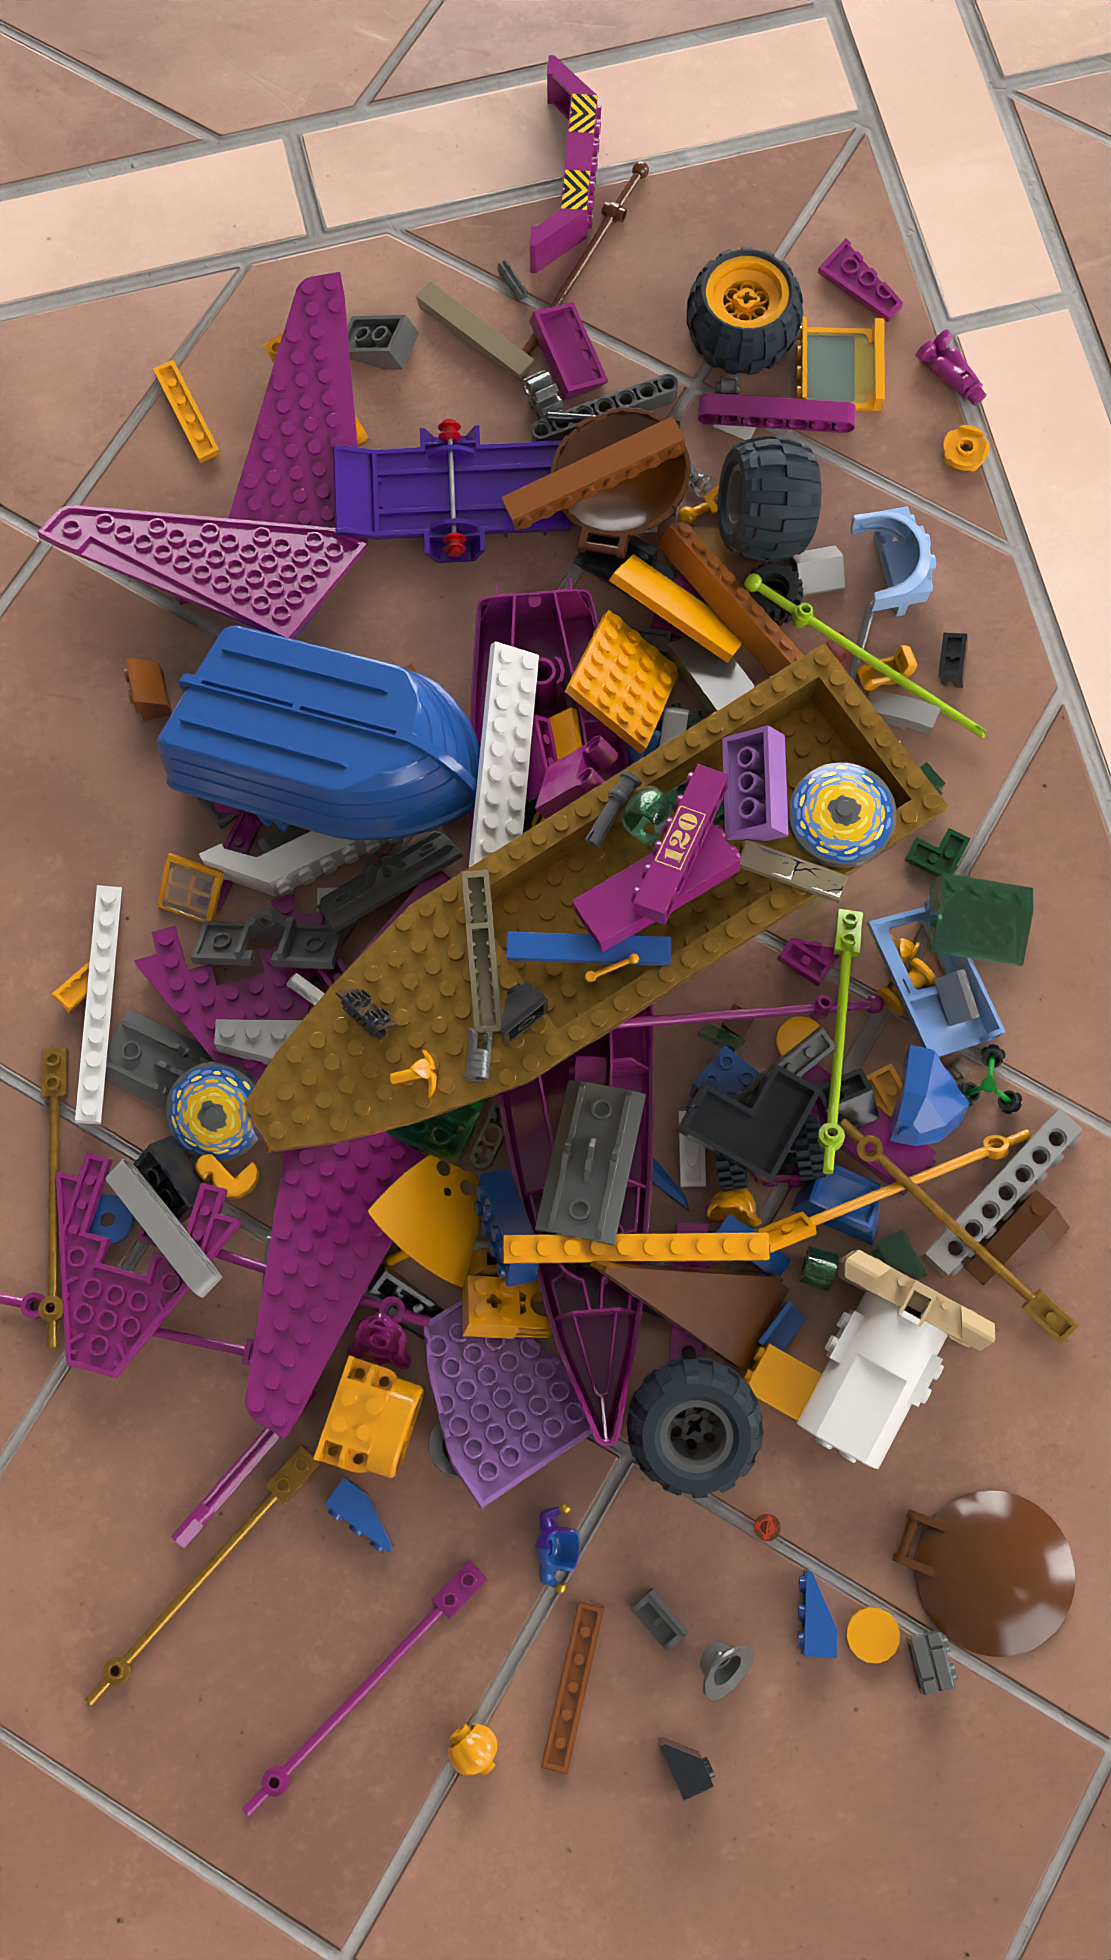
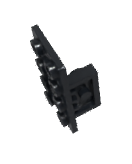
M591 535L589 540L590 542L618 546L619 543L617 538ZM635 535L630 536L625 559L617 558L616 555L586 551V553L579 552L574 559L575 565L630 596L628 593L609 580L614 572L633 554L670 580L676 574L675 570L657 560V548Z

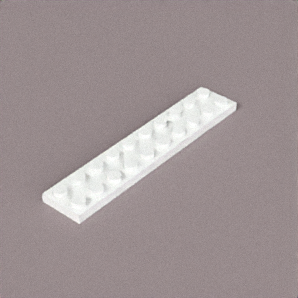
M496 641L490 647L469 868L523 834L539 655Z

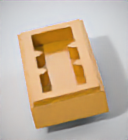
M89 962L52 993V997L68 1013L73 1011L87 998Z

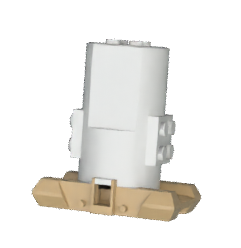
M861 1250L848 1252L838 1260L837 1277L861 1289L865 1294L856 1311L849 1310L848 1313L843 1312L837 1323L840 1329L836 1337L831 1335L824 1348L828 1351L826 1356L830 1360L797 1424L816 1437L815 1440L819 1444L830 1450L832 1447L839 1450L838 1453L849 1461L855 1463L858 1460L871 1468L879 1469L911 1405L914 1404L919 1407L920 1403L925 1404L931 1393V1389L928 1388L933 1379L937 1380L944 1368L941 1365L943 1359L937 1355L946 1338L948 1337L967 1348L972 1347L981 1351L994 1343L996 1339L995 1323L886 1265L881 1260ZM905 1307L911 1310L910 1314L904 1311Z

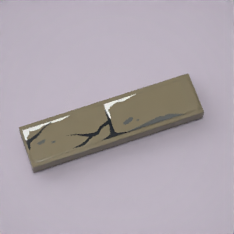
M746 840L741 853L740 868L839 903L849 877L750 840Z

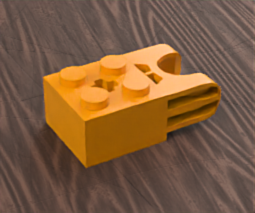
M468 1275L462 1288L463 1336L514 1339V1337L547 1338L551 1336L552 1330L548 1318L536 1314L530 1305L532 1302L543 1301L538 1280L507 1287L504 1278Z

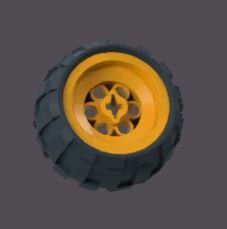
M741 247L740 250L731 251L729 249L719 253L716 260H710L699 272L696 281H694L687 300L686 323L690 331L691 341L698 353L704 354V359L715 369L717 367L722 368L726 373L732 375L737 373L758 374L763 368L770 369L782 360L786 352L791 349L799 335L804 313L802 307L803 297L799 282L794 277L791 267L784 260L780 261L775 258L774 253L767 250L759 251L754 250L753 247Z

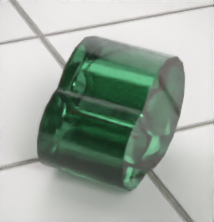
M809 1246L803 1261L799 1283L829 1291L838 1267V1254Z

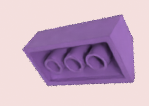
M767 725L722 738L723 773L728 774V789L724 795L726 839L769 841L788 836L785 735Z

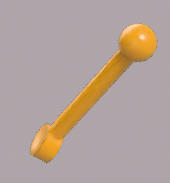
M632 953L629 955V958L595 972L588 971L585 977L590 982L595 981L597 976L629 963H638L639 956Z

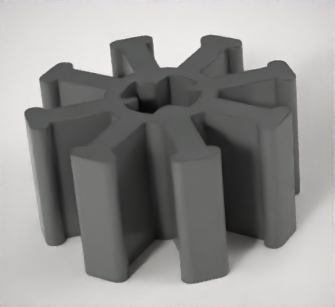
M545 370L523 380L525 387H523L524 392L531 400L528 403L531 409H535L538 420L546 418L547 411H563L561 408L564 406L563 401L556 393L559 391L556 384L552 385L549 372L545 373Z

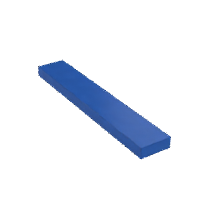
M508 932L506 959L512 961L615 964L629 958L630 954L635 953L639 956V961L632 965L670 966L671 937L629 936L613 947L601 952L590 934Z

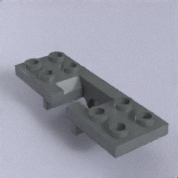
M265 907L256 916H248L246 922L205 921L191 959L193 964L253 966L256 957L253 950H246L250 938L281 939L277 951H274L271 959L273 967L334 969L346 931L343 928L335 932L331 925L297 924L294 917H286L276 909ZM264 917H269L274 921H268Z

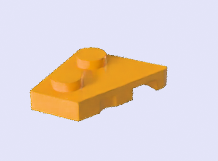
M892 1063L866 1076L872 1087L877 1109L890 1118L903 1085Z

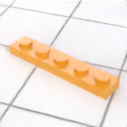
M174 360L153 368L199 462L202 463L220 455V450Z

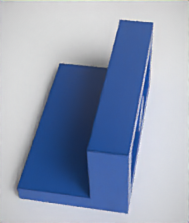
M788 1301L758 1341V1346L761 1345L763 1347L765 1343H768L784 1351L805 1323L807 1317L792 1306L793 1303L791 1301Z

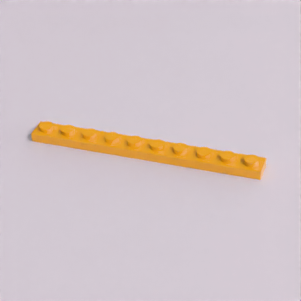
M768 1233L617 1234L614 1246L566 1235L503 1236V1264L592 1263V1261H767L770 1259Z

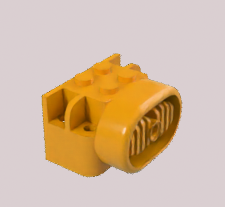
M349 1356L313 1459L352 1472L364 1473L370 1471L388 1478L395 1477L404 1458L424 1394L423 1387L400 1379L397 1373L390 1369Z

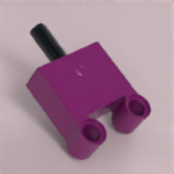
M598 735L584 746L548 766L540 793L525 802L524 816H531L539 812L547 819L604 783L605 781L598 775V771L600 768L604 770L610 767L616 761L618 753Z

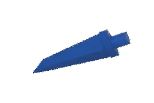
M653 1157L652 1183L690 1212L686 1195Z

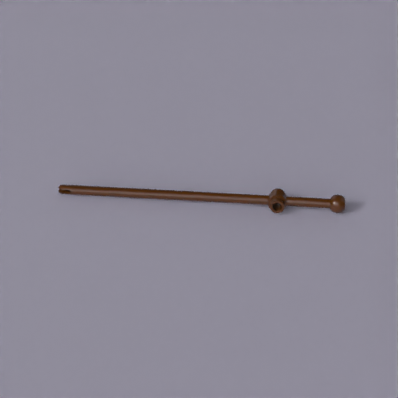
M637 161L633 165V175L616 202L604 203L601 214L606 216L549 308L563 303L612 223L617 221L622 223L625 220L627 210L622 207L639 180L644 179L648 175L649 166L646 162ZM534 332L522 349L528 355L531 354L538 343Z

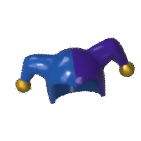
M563 1503L559 1507L550 1508L540 1513L541 1534L535 1544V1553L540 1562V1581L555 1588L556 1592L560 1594L566 1591V1584L558 1582L554 1578V1573L556 1571H573L578 1564L580 1556V1537L578 1531L567 1527H559L555 1521L559 1514L566 1515L570 1512L571 1507L568 1503Z

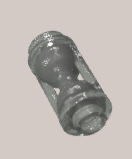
M690 459L691 476L689 485L699 497H702L715 488V479L704 473Z

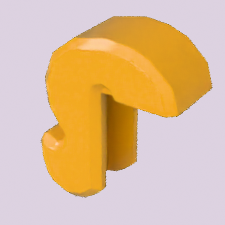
M900 645L895 652V656L880 659V661L906 678H909L918 666L911 647L907 645ZM864 663L857 669L859 680L866 691L876 690L881 685L897 684L867 663Z
M212 1154L201 1156L196 1163L198 1175L206 1182H209L212 1178L214 1186L228 1190L226 1198L230 1200L241 1199L250 1194L259 1182L260 1171L254 1162L247 1166L236 1178Z

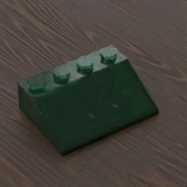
M941 873L929 884L930 952L1016 966L1024 964L1034 911L1033 888L948 873Z

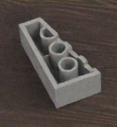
M216 1019L214 1044L219 1053L247 1060L252 1059L268 1065L278 1049L302 1020Z

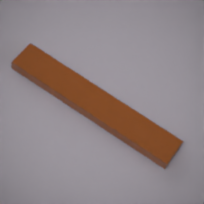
M578 1601L541 1768L568 1774L604 1607Z

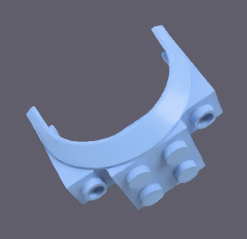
M909 507L853 515L850 525L852 535L874 531L878 553L888 589L874 593L873 602L870 603L872 612L893 608L897 617L905 615L910 604L926 602L930 592L933 591L931 579L933 570L936 569V559L930 553L931 543L929 534H925L923 525L918 526L916 524L914 515H910Z

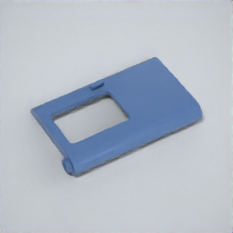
M934 897L924 902L925 907L867 922V926L922 1047L935 1050L938 1056L941 1057L989 1042L1004 1035L1006 1031L944 899L938 900V897ZM921 922L945 974L961 969L965 970L980 1017L949 1026L937 986L917 990L913 986L891 938L889 929Z

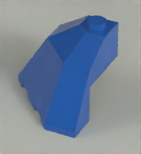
M909 1045L902 1064L904 1083L889 1121L890 1141L912 1146L939 1143L962 1124L969 1101L961 1093L956 1081L948 1069H945L935 1050Z

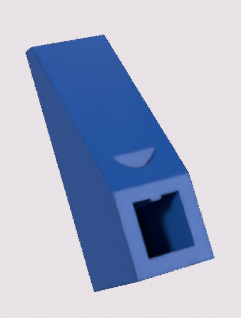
M344 1477L325 1503L330 1508L328 1513L338 1521H341L342 1518L351 1524L349 1529L358 1536L362 1537L365 1534L372 1539L370 1545L381 1553L384 1550L392 1551L394 1545L368 1493L350 1479Z
M804 1570L803 1576H799L798 1583L799 1593H803V1604H798V1621H802V1632L797 1633V1649H801V1654L804 1656L837 1658V1627L812 1571Z

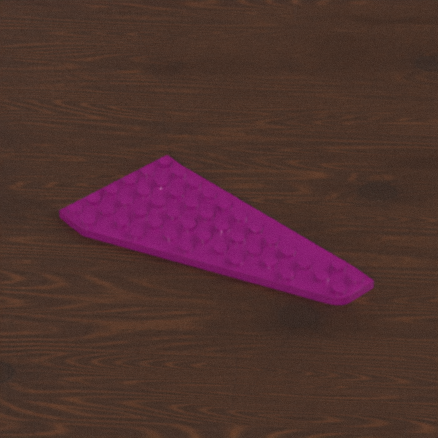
M385 1131L334 1145L284 1151L245 1397L247 1411L253 1420L282 1439L286 1438L300 1417L312 1395L315 1384L393 1242L373 1220L368 1210L396 1180L427 1157Z

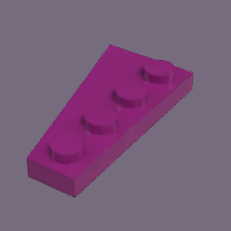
M845 238L820 265L818 274L880 318H884L888 323L902 308L903 302L886 282H882L877 277L878 273L872 267H868L863 261L864 257L858 251L855 252L851 247L850 241Z

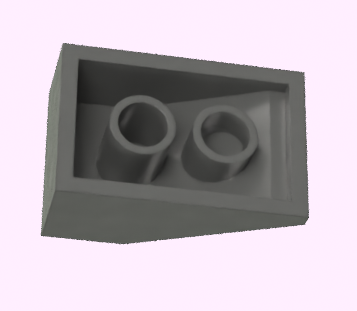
M407 315L352 316L347 326L350 359L384 370H402L419 333Z

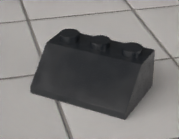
M169 1136L149 1144L133 1165L140 1171L178 1221L183 1223L190 1218L200 1185L204 1182L174 1137Z

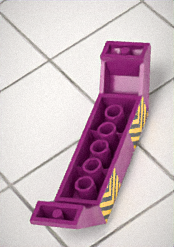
M555 55L548 56L547 104H553L569 121L561 206L559 210L541 224L531 226L529 245L531 273L539 272L585 240L588 229H592L593 222L592 211L594 210V191L596 190L602 105H598V95Z

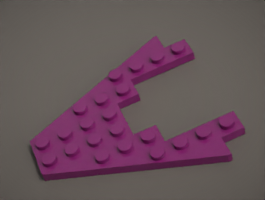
M86 1152L79 1176L59 1171L56 1173L66 1364L112 1378H118L190 1288L164 1254L157 1251L153 1252L146 1276L104 1264L111 1239L91 1234L89 1231L106 1183L105 1177L109 1174L113 1160ZM201 1183L186 1231L208 1259L212 1261L239 1228L242 1221L221 1215L228 1190Z

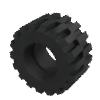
M768 561L766 566L764 563L758 565V569L754 567L751 570L750 574H758L763 584L769 588L780 590L787 600L796 606L800 605L804 589L802 588L803 582L802 579H798L799 574L797 571L792 572L791 566L787 565V567H784L783 562H778V565L773 564V561ZM748 591L752 598L763 607L764 611L778 626H782L783 621L786 624L791 621L792 614L773 601L764 598L758 591Z

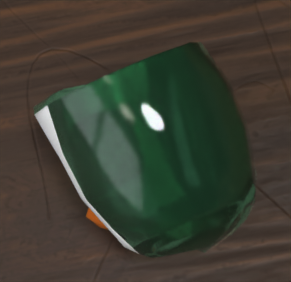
M645 786L626 803L621 821L631 835L643 844L651 846L658 841L664 830L666 821L670 817L672 802L666 793L659 788ZM648 822L653 824L655 828L654 834H648L643 830Z

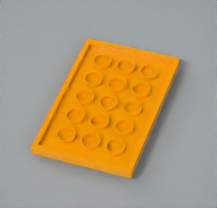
M608 610L596 628L564 692L641 754L649 744L679 673L673 661L668 660L655 646L650 645L636 630L631 629L623 622L621 617Z

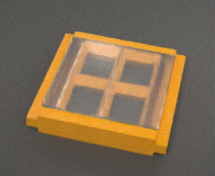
M169 853L165 862L157 907L202 923L213 921L215 919L224 872Z

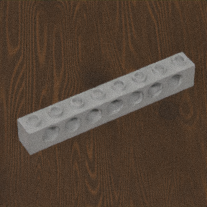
M1059 1108L960 1213L955 1221L964 1229L967 1224L972 1225L976 1230V1235L973 1238L977 1242H980L983 1237L989 1239L997 1230L994 1225L1000 1219L1005 1221L1014 1212L1011 1207L1017 1200L1022 1203L1031 1192L1028 1188L1033 1183L1038 1185L1048 1175L1045 1170L1050 1164L1055 1167L1063 1159L1062 1151L1066 1147L1071 1149L1081 1139L1078 1134L1083 1129ZM1049 1135H1054L1058 1138V1146H1053L1049 1142ZM1033 1153L1041 1155L1042 1164H1037L1033 1161ZM1017 1170L1025 1174V1182H1020L1016 1179L1015 1173ZM1000 1188L1008 1191V1201L1000 1198ZM983 1206L989 1207L992 1210L993 1216L991 1219L983 1216ZM947 1228L921 1257L944 1278L949 1274L955 1276L964 1266L961 1261L966 1256L971 1258L975 1253ZM949 1243H955L958 1246L959 1254L957 1256L949 1253Z

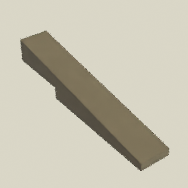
M430 281L416 295L418 306L421 310L451 328L454 336L517 377L521 378L535 364L532 357Z
M489 869L464 871L461 873L474 1028L477 1030V1033H486V1031L498 1032L501 1031L502 1018Z

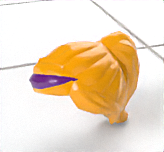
M747 1188L720 1191L713 1195L705 1204L704 1213L711 1220L724 1222L727 1216L731 1214L739 1221H744L751 1227H757L762 1224V1220L757 1218L756 1202Z

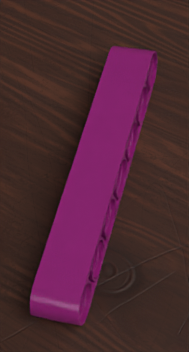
M705 393L699 397L698 421L708 425L848 433L855 429L856 407L853 403L844 401Z

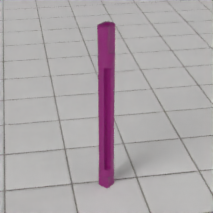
M312 1390V1395L310 1396L305 1408L310 1403V1401L316 1396L317 1393L314 1390ZM264 1428L172 1534V1539L183 1548H186L280 1437Z

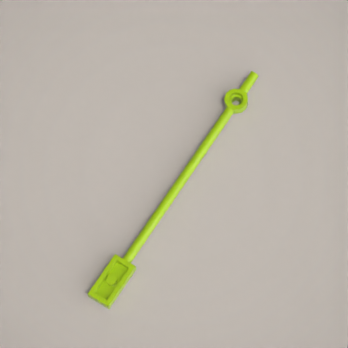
M839 909L837 913L834 954L842 955L834 1044L837 1048L833 1050L827 1123L820 1128L817 1136L818 1144L825 1149L823 1173L825 1174L833 1173L835 1150L842 1146L845 1138L844 1130L837 1123L851 957L858 958L860 954L863 912ZM828 1133H834L836 1136L832 1137Z

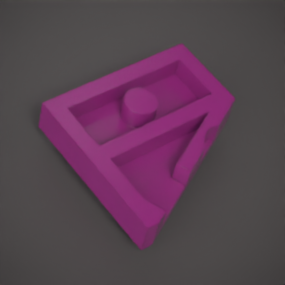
M791 938L779 954L777 960L816 986H819L840 955L834 954V947L822 946L821 942H806L803 939Z

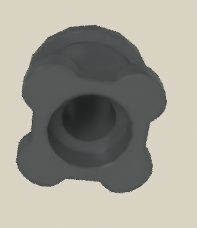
M735 374V379H723V376H720V381L715 382V394L739 395V374Z

